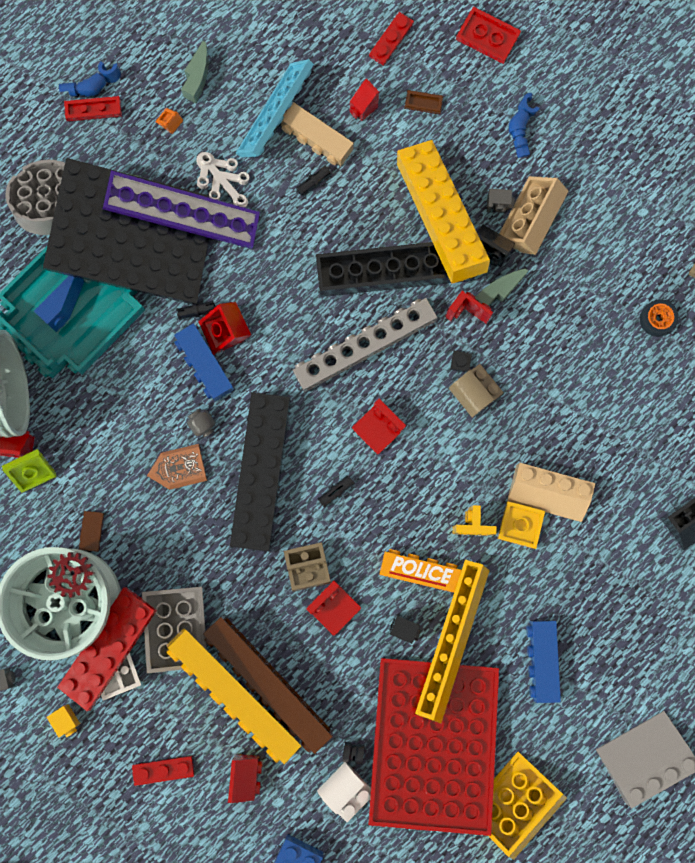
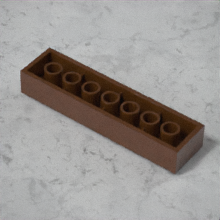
M225 615L221 616L203 633L206 637L204 639L211 648L216 647L219 651L218 656L225 663L229 661L233 666L231 668L232 671L239 678L242 676L247 681L245 685L252 692L256 691L261 696L259 700L266 707L270 706L274 710L273 715L278 721H284L288 725L287 730L293 737L298 736L302 740L301 745L307 752L312 751L316 754L332 738L333 731Z

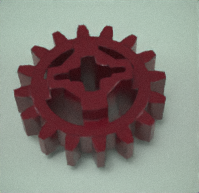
M68 552L67 557L65 554H60L61 560L54 559L55 566L48 568L53 571L52 574L47 575V578L53 579L49 586H56L54 589L55 593L62 591V597H66L69 594V598L75 597V592L78 596L83 595L82 589L88 591L89 587L87 584L94 582L90 579V576L95 575V572H90L93 564H86L89 558L84 557L81 559V553H76L75 557L73 552ZM70 561H76L81 566L75 567ZM70 571H74L75 573L72 576V578H68V575H70ZM67 583L70 587H72V589H68L64 587L62 584Z

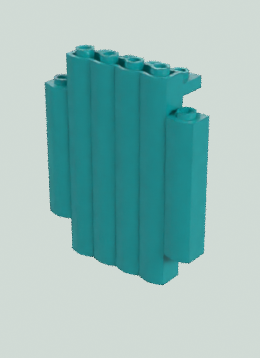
M46 246L0 292V299L2 300L0 304L8 310L6 313L0 310V330H6L13 337L19 351L22 350L26 354L24 358L32 365L34 363L40 367L38 371L45 378L47 376L54 378L66 365L75 374L79 372L83 375L145 311V308L133 297L137 291L83 279L85 282L70 319L57 332L54 331L34 310L68 275L43 270Z

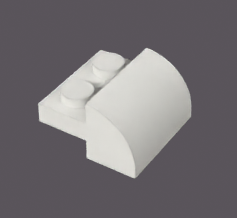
M130 653L101 694L103 700L141 685Z
M344 762L317 792L335 814H339L348 822L370 800L371 787L349 764Z

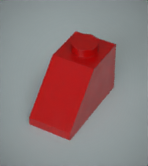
M368 79L363 81L350 100L349 111L351 115L356 119L359 118L361 121L378 108L379 91Z

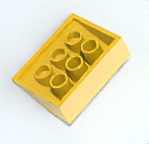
M519 752L513 756L494 778L491 836H489L513 860L567 799L561 791Z

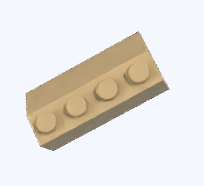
M529 176L499 234L514 242V249L522 253L536 255L568 193L566 187L558 178Z
M518 463L507 501L582 522L591 503L595 483Z

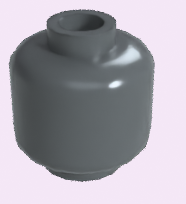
M199 408L187 416L189 418L187 425L195 436L203 435L206 437L213 432L212 428L216 422L208 410H201Z

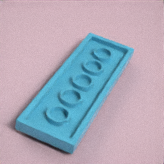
M309 59L290 63L236 151L238 156L242 158L258 157L263 153L266 142L273 137L274 129L282 122L283 114L291 107L294 96L301 91L302 83L311 74L314 64Z

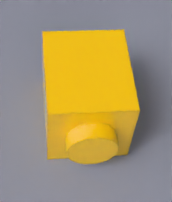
M69 704L62 706L47 716L58 737L64 734L66 737L72 735L77 731L76 727L80 725Z

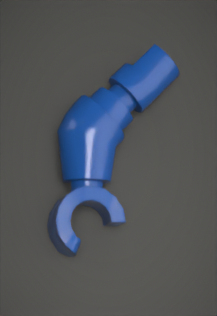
M100 61L98 65L99 74L95 73L90 78L83 79V82H78V84L76 82L59 84V92L68 91L71 97L78 96V94L80 96L85 95L86 97L96 96L107 83H114L121 77L120 68L115 63L112 69L107 71L104 63Z
M527 93L518 105V112L509 121V134L515 140L513 143L518 158L530 155L527 138H524L526 136L525 131L527 130L526 125L529 118L534 116L540 109L537 106L530 108L527 105V102H530L532 99V93Z

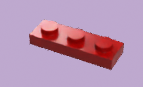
M398 12L369 53V57L384 66L411 29L414 21Z
M119 96L64 101L65 119L67 122L122 117L121 99Z
M192 755L132 765L134 786L195 776Z

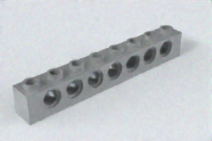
M427 298L415 300L407 309H404V307L394 312V316L390 318L386 316L380 319L377 325L373 327L369 325L361 330L362 333L356 336L355 334L348 336L342 344H333L328 348L329 351L323 354L319 352L311 357L312 360L306 363L302 361L295 365L293 373L304 393L436 322L437 316ZM416 314L419 319L412 321L409 319V315ZM396 322L400 323L402 325V328L400 330H395L392 327V324ZM382 331L386 334V337L379 339L375 334ZM366 340L370 345L367 348H362L359 342ZM345 349H350L353 354L350 357H345L342 352ZM334 358L336 364L329 366L326 364V360ZM312 367H317L320 371L317 375H312L309 373V370Z

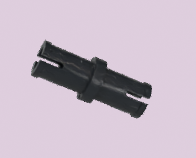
M324 165L313 175L310 174L308 179L296 187V190L304 197L309 191L318 188L320 183L331 176V171Z
M214 300L205 303H192L191 306L176 308L178 319L198 318L200 315L208 314L215 308Z
M346 475L337 484H332L330 489L317 499L325 508L337 497L341 498V494L355 483Z

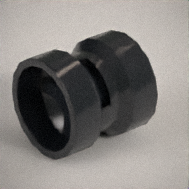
M345 742L342 762L349 763L354 761L356 764L362 765L365 744L352 745L351 742Z

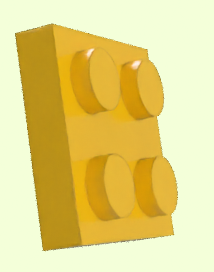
M507 501L497 539L536 549L545 511Z

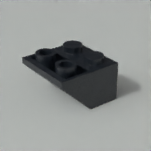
M483 224L477 231V234L490 259L489 263L493 266L498 265L501 267L515 243Z
M691 496L660 518L683 550H686L695 543V496Z

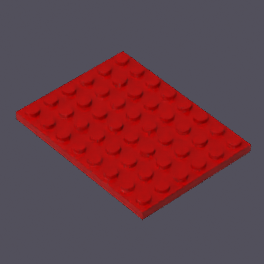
M381 658L368 825L491 836L499 668L460 665L442 723H438L415 714L432 662Z

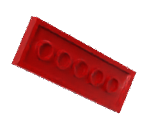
M124 587L110 607L108 620L103 631L88 648L80 652L57 688L87 712L91 711L157 610L130 589Z

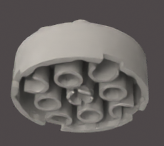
M57 160L36 161L22 167L23 171L16 177L13 175L6 188V202L16 222L26 231L38 235H50L65 165L64 162Z

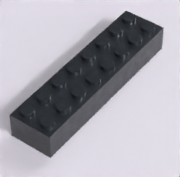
M433 242L316 254L320 297L451 283ZM466 279V280H463V281H459V282H467V281H469V279Z
M251 392L230 547L267 552L271 550L291 403L290 397Z

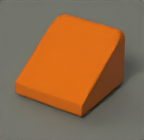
M166 108L155 122L173 134L183 122V119L177 112Z

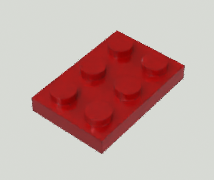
M472 7L456 36V40L504 64L519 38L521 30Z

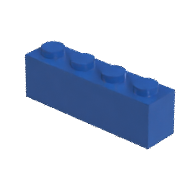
M194 323L174 335L177 339L174 342L180 352L184 350L187 355L184 357L189 367L193 366L196 370L194 376L197 381L204 383L206 388L203 391L208 399L213 398L216 402L234 391L233 386Z
M529 621L530 625H527L526 633L527 637H530L531 645H528L527 653L528 657H531L532 665L528 667V673L533 682V686L529 687L530 698H533V701L536 703H559L561 699L556 621Z

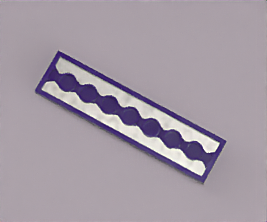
M115 171L110 173L103 205L104 210L252 249L260 215V212Z

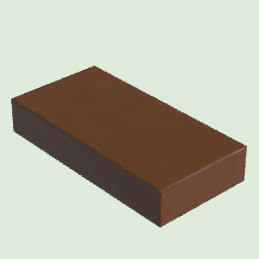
M407 90L404 109L440 115L443 95Z
M84 511L79 550L99 552L104 513Z

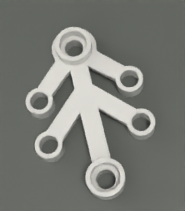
M208 152L200 153L196 160L197 165L201 169L197 186L200 189L208 187L209 180L207 174L209 170L213 175L212 190L209 192V198L220 200L219 187L221 184L232 197L233 205L247 208L248 199L244 195L239 194L228 181L246 185L249 181V174L241 172L238 175L219 171L216 167L235 171L238 165L237 160L234 158H230L227 161L215 159ZM244 176V177H246L247 179H246V180H242L240 177Z

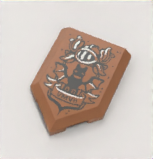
M199 444L162 452L147 476L169 490L207 481Z

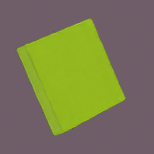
M38 449L2 465L3 472L21 493L57 477L55 470Z

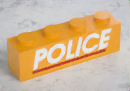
M389 549V552H384L379 575L455 592L462 571L457 569L458 565L446 563V566L438 564V560L427 558V561L419 560L420 556L409 553L408 557L400 555V551Z

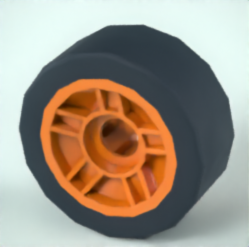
M661 299L654 300L643 308L640 314V324L642 329L651 336H665L676 327L679 314L671 302ZM660 315L662 321H658L656 316Z

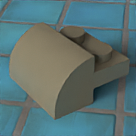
M481 364L469 370L448 388L472 418L504 393Z
M322 542L284 551L293 592L331 583Z

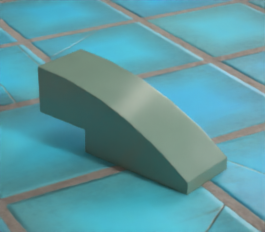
M204 41L184 70L187 81L181 91L183 97L194 103H197L202 94L208 74L209 55L207 44Z
M525 268L502 276L484 288L475 297V300L488 306L495 299L502 303L526 276L528 270Z

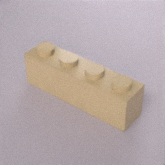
M293 102L283 115L284 118L281 122L282 130L288 135H291V133L295 135L301 144L306 145L307 143L316 154L326 156L327 161L332 165L337 164L341 167L353 151L354 143L296 103Z

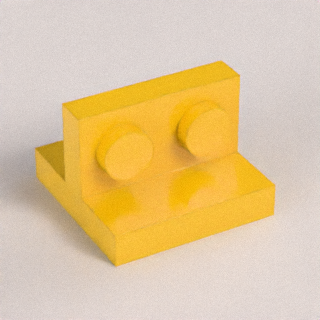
M476 505L469 507L465 511V523H468V525H455L452 530V534L491 536L496 534V526H480L481 506Z

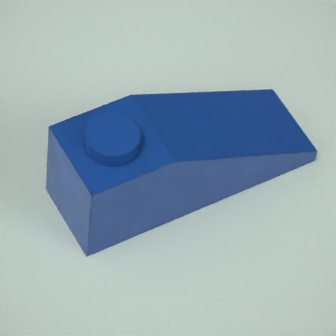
M68 276L34 312L57 332L70 319L85 281L81 278Z

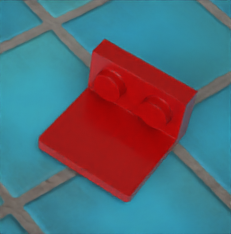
M462 290L449 307L445 318L449 321H452L454 317L458 319L463 309L487 324L493 312L487 304H481L475 300L476 298L470 292L465 293Z
M380 398L352 426L353 431L376 454H380L406 428V425Z
M335 581L306 608L333 636L361 609Z

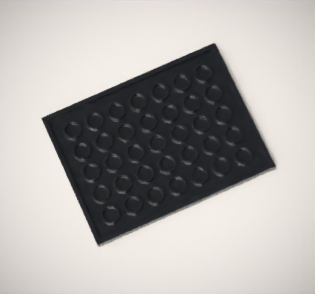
M66 158L43 270L188 304H197L209 238L104 210L103 205L110 173L115 170ZM137 177V178H140V179H144V180H147V181H151V182H154V183L162 184V185H165V186H169V187H172V188H176V189H179V190L187 191V192H190V193H194V194L201 195V196H204V197H208V198H209V195H205V194H201V193H198V192L186 190V189H183V188L171 186V185H168V184H164V183L152 181V180H149V179Z

